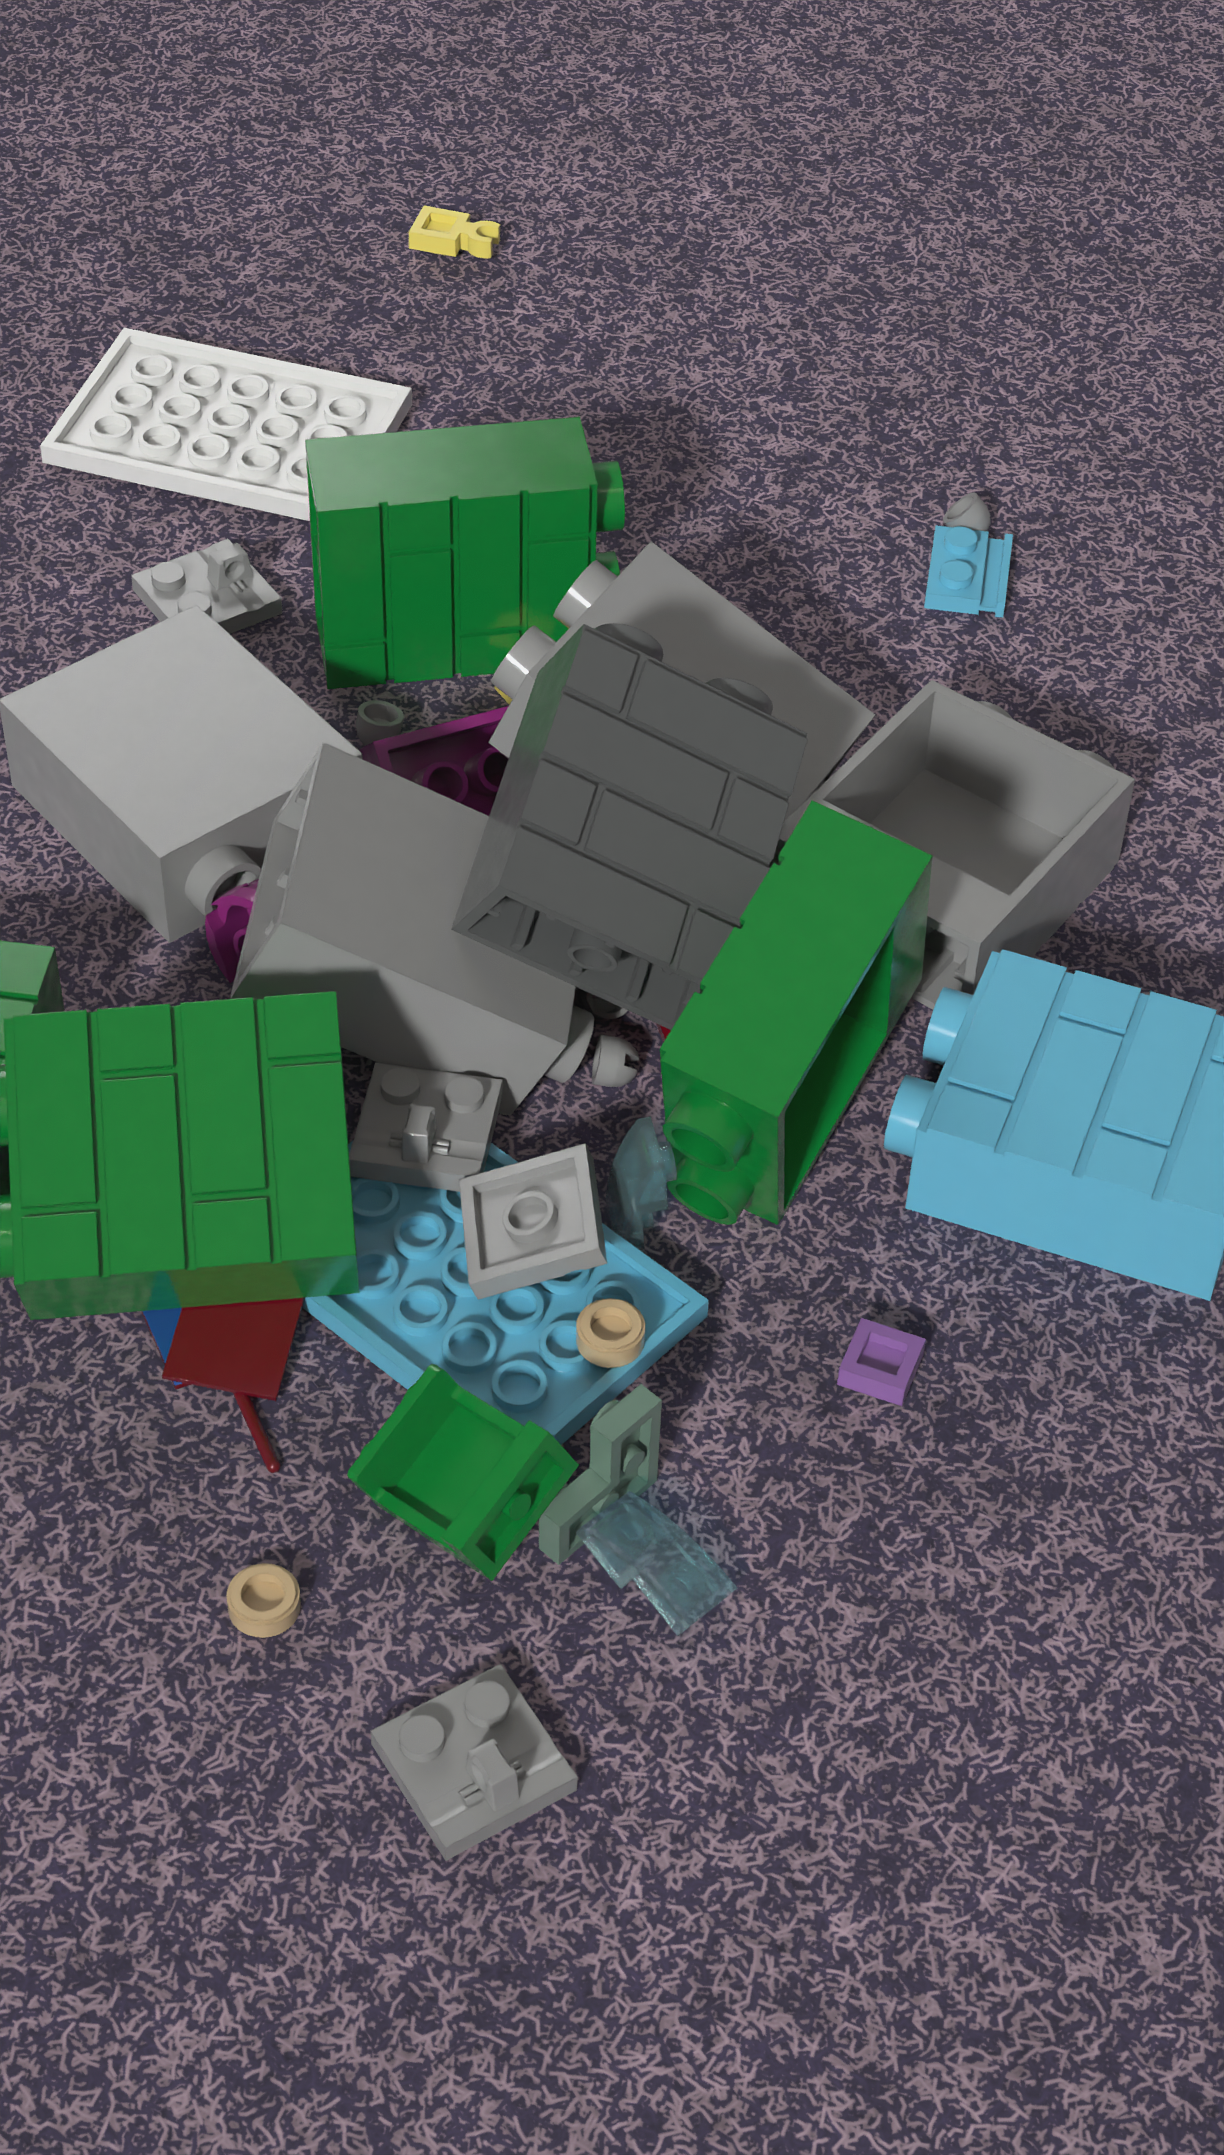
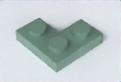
M642 1384L637 1386L621 1401L612 1400L599 1410L590 1426L589 1468L569 1485L565 1483L539 1518V1549L558 1565L657 1481L662 1400Z

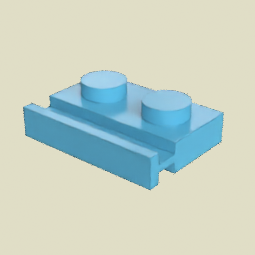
M936 525L924 608L979 615V610L995 612V617L1003 618L1013 534H1005L1004 540L988 538V531L972 530L961 526L945 527Z

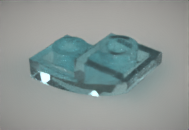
M651 1116L637 1119L627 1132L613 1160L606 1190V1209L612 1230L644 1254L643 1229L654 1227L652 1212L668 1209L666 1182L677 1180L671 1144L669 1141L658 1142Z
M631 1491L627 1492L576 1532L618 1587L622 1589L633 1580L677 1636L682 1634L737 1589L736 1585L720 1566L683 1529L657 1508Z

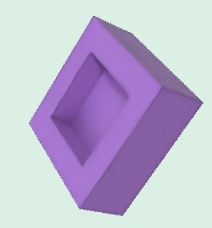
M861 1318L839 1367L837 1385L902 1406L923 1358L926 1339Z

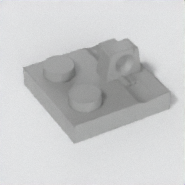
M229 539L212 544L205 550L188 553L131 575L133 591L160 622L198 605L230 634L283 613L282 598L250 564L245 550L238 543L233 544Z
M375 1062L355 1138L349 1153L351 1177L460 1192L459 1179L483 1173L485 1170L502 1100V1080Z
M586 1143L459 1179L468 1281L478 1300L558 1278L572 1271L586 1270L607 1264L594 1159Z
M501 1664L370 1731L371 1745L445 1861L577 1791V1775L558 1751L550 1735Z

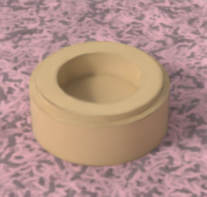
M607 1298L590 1303L580 1312L576 1323V1345L580 1354L587 1361L600 1367L617 1368L628 1365L641 1354L645 1343V1320L641 1312L634 1305L624 1300Z
M262 1563L243 1569L231 1580L227 1589L229 1617L238 1630L253 1637L265 1638L283 1633L295 1623L301 1609L300 1589L296 1578L287 1569L275 1564Z

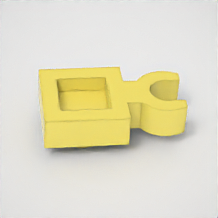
M423 206L409 230V249L456 257L461 249L468 251L475 257L488 259L493 255V244H499L500 224L493 221L472 223L468 213L430 206Z

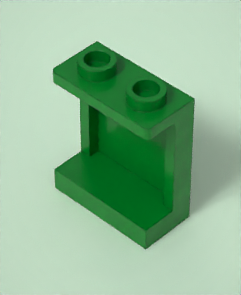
M431 1364L417 1382L407 1390L401 1403L374 1438L364 1446L358 1459L348 1470L347 1476L377 1506L490 1581H493L579 1464L548 1431L530 1420L525 1426L463 1389L444 1369Z

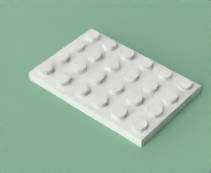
M123 328L40 445L42 463L310 521L305 439L397 432L412 406V388Z

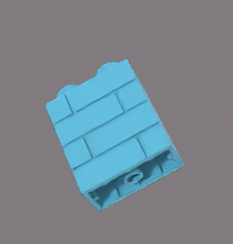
M1004 949L1001 950V953L992 951L974 995L944 987L936 1001L925 1037L923 1060L943 1065L937 1082L934 1083L906 1075L897 1091L887 1123L884 1149L912 1157L905 1208L1210 1301L1224 1260V1016L1217 1015L1216 1009L1152 991L1150 995L1141 993V988L1078 970L1075 971V974L1066 972L1067 967Z

